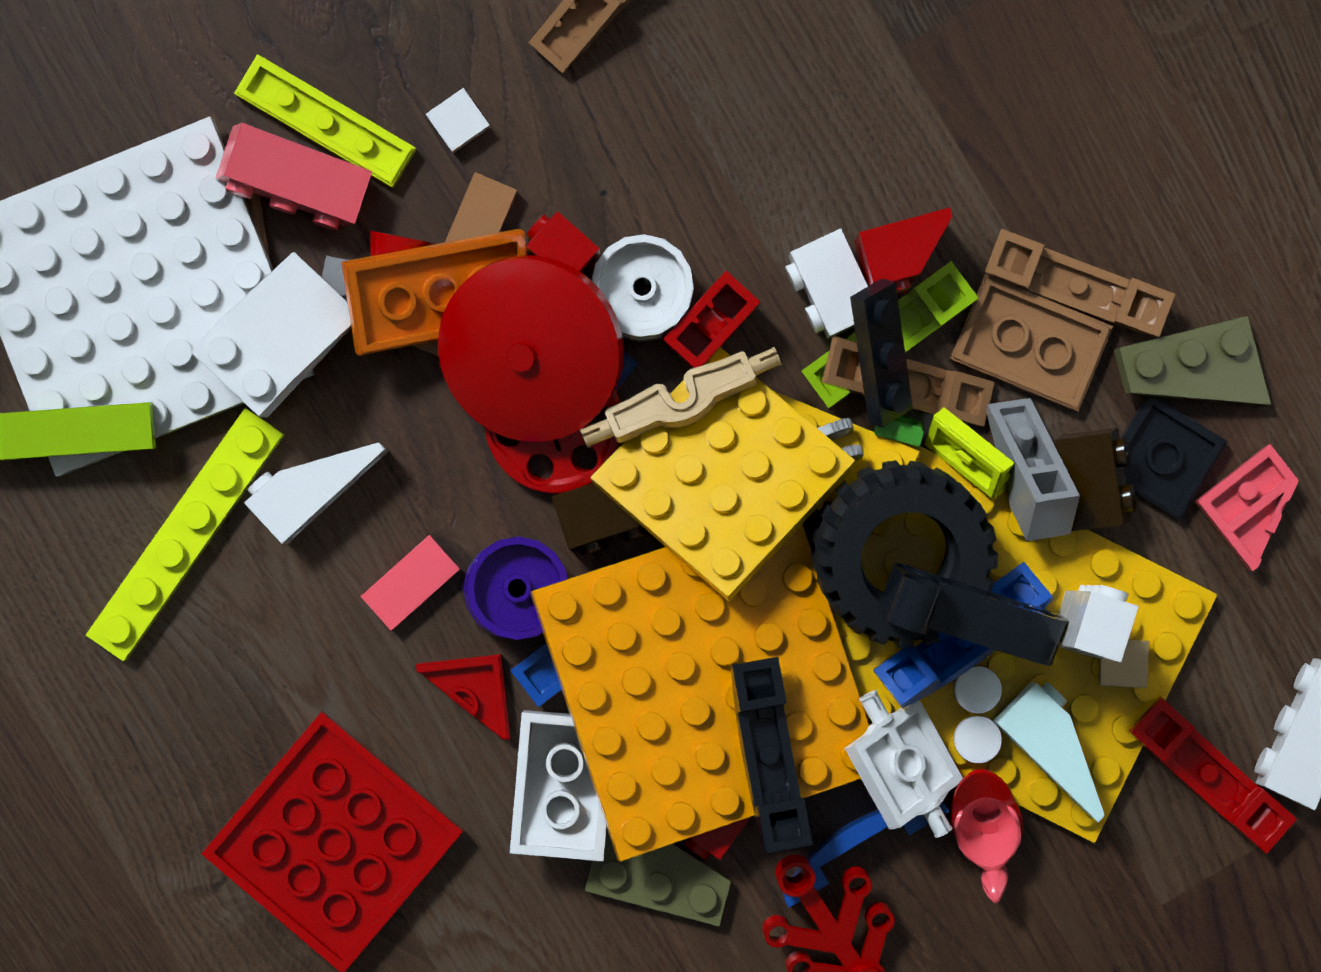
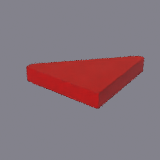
M501 654L416 664V671L418 673H421L502 740L511 739Z

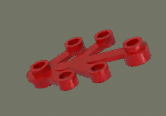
M789 855L783 858L775 870L778 885L786 895L800 899L819 930L791 926L783 916L773 915L768 917L762 925L765 941L768 945L775 948L789 945L835 953L843 965L813 962L809 953L797 950L790 953L786 958L785 967L787 972H885L879 960L886 935L895 924L894 915L887 904L876 902L867 907L864 918L869 931L860 956L852 945L864 897L872 889V882L866 870L861 867H851L843 873L841 882L845 894L838 919L836 920L814 887L815 873L810 862L801 855ZM790 868H801L800 873L794 877L786 875ZM853 879H864V882L860 887H849V884ZM877 914H887V917L883 922H872L874 916H876ZM781 926L785 928L784 932L779 936L769 935L774 927ZM798 962L808 963L807 967L802 971L793 970L794 965Z

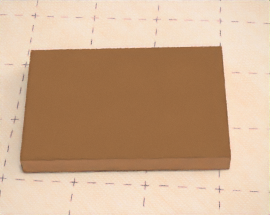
M984 274L976 293L979 299L973 302L949 360L1069 410L1078 412L1113 326Z

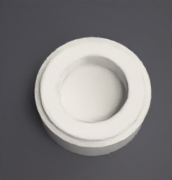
M974 666L956 678L953 689L958 704L972 713H985L993 709L999 702L1002 693L1001 683L997 675L990 669L981 666Z
M970 716L958 724L954 732L953 741L955 749L961 757L973 763H984L994 758L999 752L1002 738L999 728L993 721L983 716Z

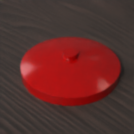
M535 255L512 256L490 263L465 280L450 298L441 319L438 335L440 366L449 390L456 401L475 421L485 428L501 436L519 441H551L571 435L582 429L610 401L617 388L623 368L624 347L622 332L616 314L608 299L583 273L570 265L548 257Z

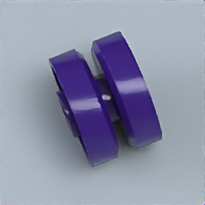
M519 536L498 540L480 551L466 570L463 584L466 609L475 623L493 636L510 640L538 636L543 633L530 591L567 580L566 569L556 553L538 540ZM518 579L523 582L521 587L526 589L522 596L513 597L510 595L508 585L511 581Z

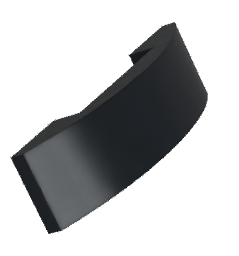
M773 657L731 665V677L737 727L749 793L764 852L767 854L813 845L805 799L800 797L784 704H787L779 658Z

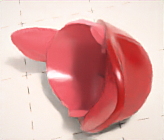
M977 769L967 774L955 790L952 806V830L959 849L970 861L983 869L981 875L983 889L989 899L996 904L1001 900L1007 887L1008 871L1006 864L1013 857L1021 843L1023 819L1017 800L1004 780L989 770Z

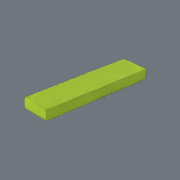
M153 402L0 413V460L156 449Z

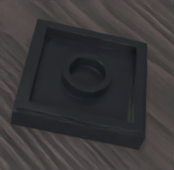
M1145 396L1120 439L1126 438L1130 454V464L1124 467L1126 485L1132 484L1137 496L1174 519L1180 520L1228 441L1159 398Z

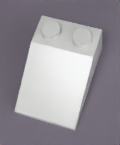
M292 252L230 309L190 352L258 416L269 417L350 330L351 322L348 303L295 252Z
M524 710L521 716L510 853L604 861L607 826L570 714Z

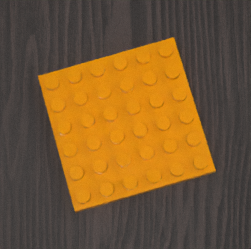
M803 524L730 602L667 547L530 591L618 861H623L754 816L735 713L731 665L773 657L779 658L787 704H784V710L801 798H806L861 779L844 748L865 734L869 723L863 705L859 701L860 696L829 602L817 582V573L812 566V551Z

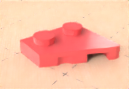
M1268 444L1199 497L1195 503L1249 571H1254L1262 561L1263 551L1271 534L1275 533L1282 518L1281 513L1286 503L1290 501L1299 480L1272 445Z

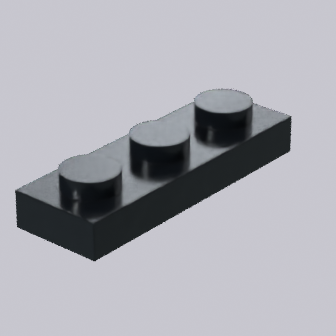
M880 279L850 297L868 423L882 428L913 409L896 282L886 279Z

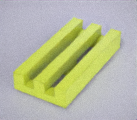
M945 407L933 416L925 446L989 497L997 498L1006 488L1004 483L1009 480L1010 473L1008 472L1013 469L1014 462Z

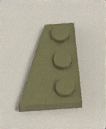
M1248 316L1114 350L1125 395L1208 400L1209 402L1243 403L1264 407L1271 405Z
M606 828L604 861H592L585 891L720 926L731 880L674 843L623 861H618L608 829Z

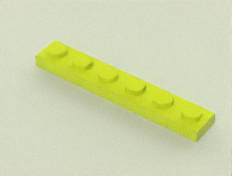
M244 408L86 633L87 637L123 662L128 660L284 437L282 432L249 409Z

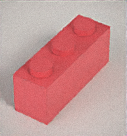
M239 123L232 127L215 179L226 182L225 190L232 194L252 199L253 193L271 199L269 203L271 208L292 215L296 214L297 209L314 215L313 223L338 231L340 225L348 226L355 224L372 171L245 123Z

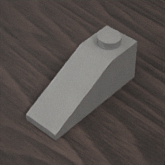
M1031 398L987 404L986 412L995 448L1014 462L1013 469L1008 472L1010 473L1009 480L1004 484L1006 485L1010 508L1026 541L1069 535L1080 495Z

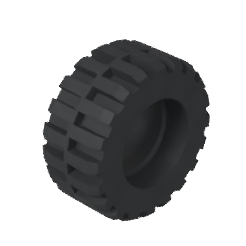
M896 460L882 462V469L875 471L868 466L856 472L859 479L850 485L844 480L835 489L838 494L832 504L826 501L819 512L823 519L820 526H814L812 541L815 544V552L811 553L812 566L818 577L817 582L836 614L857 634L862 632L867 634L872 642L885 645L887 641H894L898 648H912L914 640H922L925 646L939 642L937 634L941 632L928 629L926 634L915 633L885 620L878 610L884 592L874 587L867 580L862 569L861 555L864 544L871 532L884 520L902 513L924 514L939 525L946 539L945 556L936 574L991 592L995 581L990 577L991 569L998 568V553L993 549V543L997 541L994 528L986 519L987 513L960 482H957L948 473L937 467L931 469L924 463L909 461L908 465H900Z

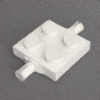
M877 690L866 693L863 697L859 698V701L865 708L872 724L868 727L865 734L844 749L889 830L902 827L917 815H924L935 838L944 836L953 828L939 805L943 802L947 793L963 779L920 700L900 708L894 713H888L877 694Z

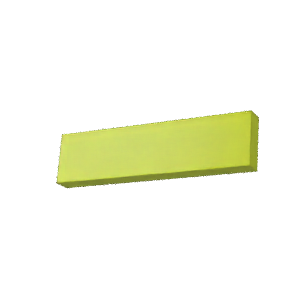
M258 54L234 92L240 99L351 164L372 171V177L391 188L395 187L417 150L414 146Z

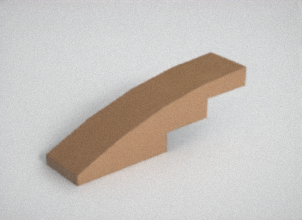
M563 0L528 43L560 72L565 73L631 0Z

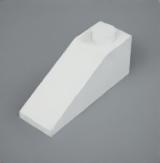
M378 442L278 471L274 476L266 472L248 488L252 496L244 503L281 544H288L389 451L383 444Z

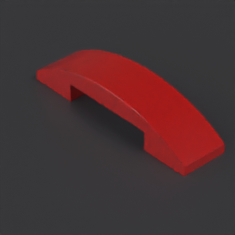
M1159 696L1129 730L1164 766L1264 853L1267 854L1297 820L1268 792L1256 785L1198 733L1195 727L1162 697Z

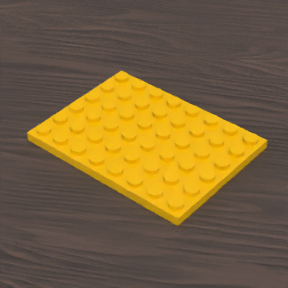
M896 441L920 451L917 462L924 463L928 468L935 469L937 467L948 473L953 479L960 482L981 504L987 513V521L994 528L997 539L993 543V549L998 553V568L991 569L990 577L995 582L1025 562L1053 596V600L1044 609L1056 614L1059 612L1065 591H1078L1080 585H1104L1129 593L1126 602L1139 606L1128 640L1149 641L1147 688L1098 685L1099 659L1061 647L1058 648L1052 666L1042 665L996 650L975 665L990 669L1000 680L1002 693L999 702L993 709L985 713H972L962 708L954 696L955 680L920 700L962 777L977 769L989 770L1004 780L1015 796L1018 805L1095 843L1143 747L1129 730L1159 696L1166 700L1218 594L1088 529L1071 531L1069 535L1026 541L1010 508L1006 488L1002 494L993 499L937 454L921 446L918 447ZM902 513L895 515L885 538L873 533L867 538L861 555L863 572L867 580L882 592L885 590L894 563L909 565L936 574L945 556L946 539L939 525L924 514ZM830 605L859 696L863 697L866 693L877 690V694L887 712L894 713L901 706L873 670L903 648H898L894 641H887L885 645L872 642L867 634L863 632L857 634L847 626L845 621L836 614ZM914 640V641H913V646L916 647L918 644H920V643L923 642V641H922V640ZM1030 681L1036 682L1040 687L1048 682L1067 700L1062 708L1071 716L1105 816L1099 822L1091 819L1000 728L1002 742L1000 750L994 758L984 763H973L964 759L956 751L953 741L954 732L958 724L970 716H983L992 721ZM864 708L870 726L872 724V721Z

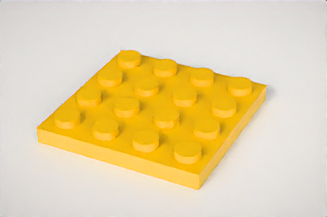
M720 347L704 365L720 361L730 355ZM757 377V384L754 387L716 402L711 411L697 422L678 428L659 426L625 441L590 477L596 487L729 602L856 467V461ZM684 380L670 393L673 401L676 403H683L689 398Z

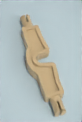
M775 347L750 358H747L745 352H738L720 361L688 370L684 375V381L689 398L685 402L676 403L673 401L670 393L667 392L666 386L655 384L632 398L605 410L607 419L580 429L589 448L615 436L618 443H622L659 426L678 428L690 425L707 415L716 402L754 387L757 384L755 375L781 366V360Z

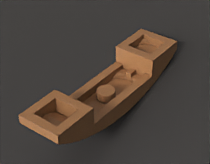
M1004 229L1000 230L984 273L1077 312L1156 338L1160 337L1175 293L1135 278H1124L1044 248L1045 245Z
M833 337L822 383L864 396L857 342ZM906 359L913 405L912 410L935 415L945 407L962 422L984 427L987 416V404H990L995 382Z

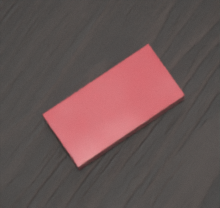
M428 535L360 597L384 624L393 631L461 569L435 539Z

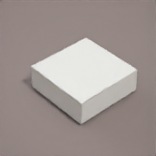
M464 88L426 113V116L452 153H455L491 128Z

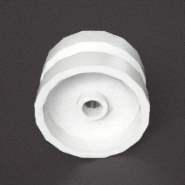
M646 234L624 237L609 246L596 262L591 280L611 304L621 328L622 338L638 342L657 340L666 336L689 311L694 290L691 268L681 251L665 239ZM638 279H643L646 285H651V291L647 295L640 296L634 292L633 289H636L635 282Z

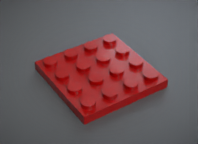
M322 711L201 855L339 972H345L464 830L334 719Z

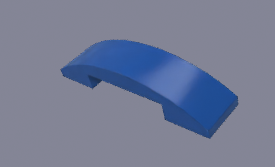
M1025 562L996 581L991 590L993 593L1043 609L1053 600V596ZM939 633L937 634L939 642L927 646L921 642L916 647L903 648L873 671L901 708H904L952 682L996 650Z
M941 802L939 806L945 815L949 810L945 803ZM878 809L844 825L821 842L806 857L815 873L814 887L817 891L829 884L820 869L821 866L888 827ZM917 815L902 827L910 836L928 825V822L924 815ZM800 867L797 868L796 872L794 873V875H793L792 877H794V876H796V875H798V874L800 873V871H801V868H800ZM783 893V898L789 908L800 902L798 897H791Z

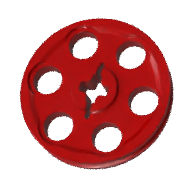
M616 390L607 403L608 407L621 403ZM590 422V423H588L586 426H584L582 429H584V428H586V427H589V426H591V425H593V424ZM485 428L489 448L500 467L520 484L533 490L547 493H563L588 485L592 482L590 477L622 444L618 443L615 436L590 446L596 451L598 461L594 468L586 470L576 464L573 456L576 447L586 445L580 430L551 441H520L517 444H508L501 439L499 434ZM544 454L551 459L554 468L550 477L539 478L533 474L530 469V460L533 455Z

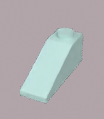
M1030 681L992 721L1091 819L1099 822L1105 815L1071 716L1062 708L1067 700L1048 682L1040 687L1036 682Z

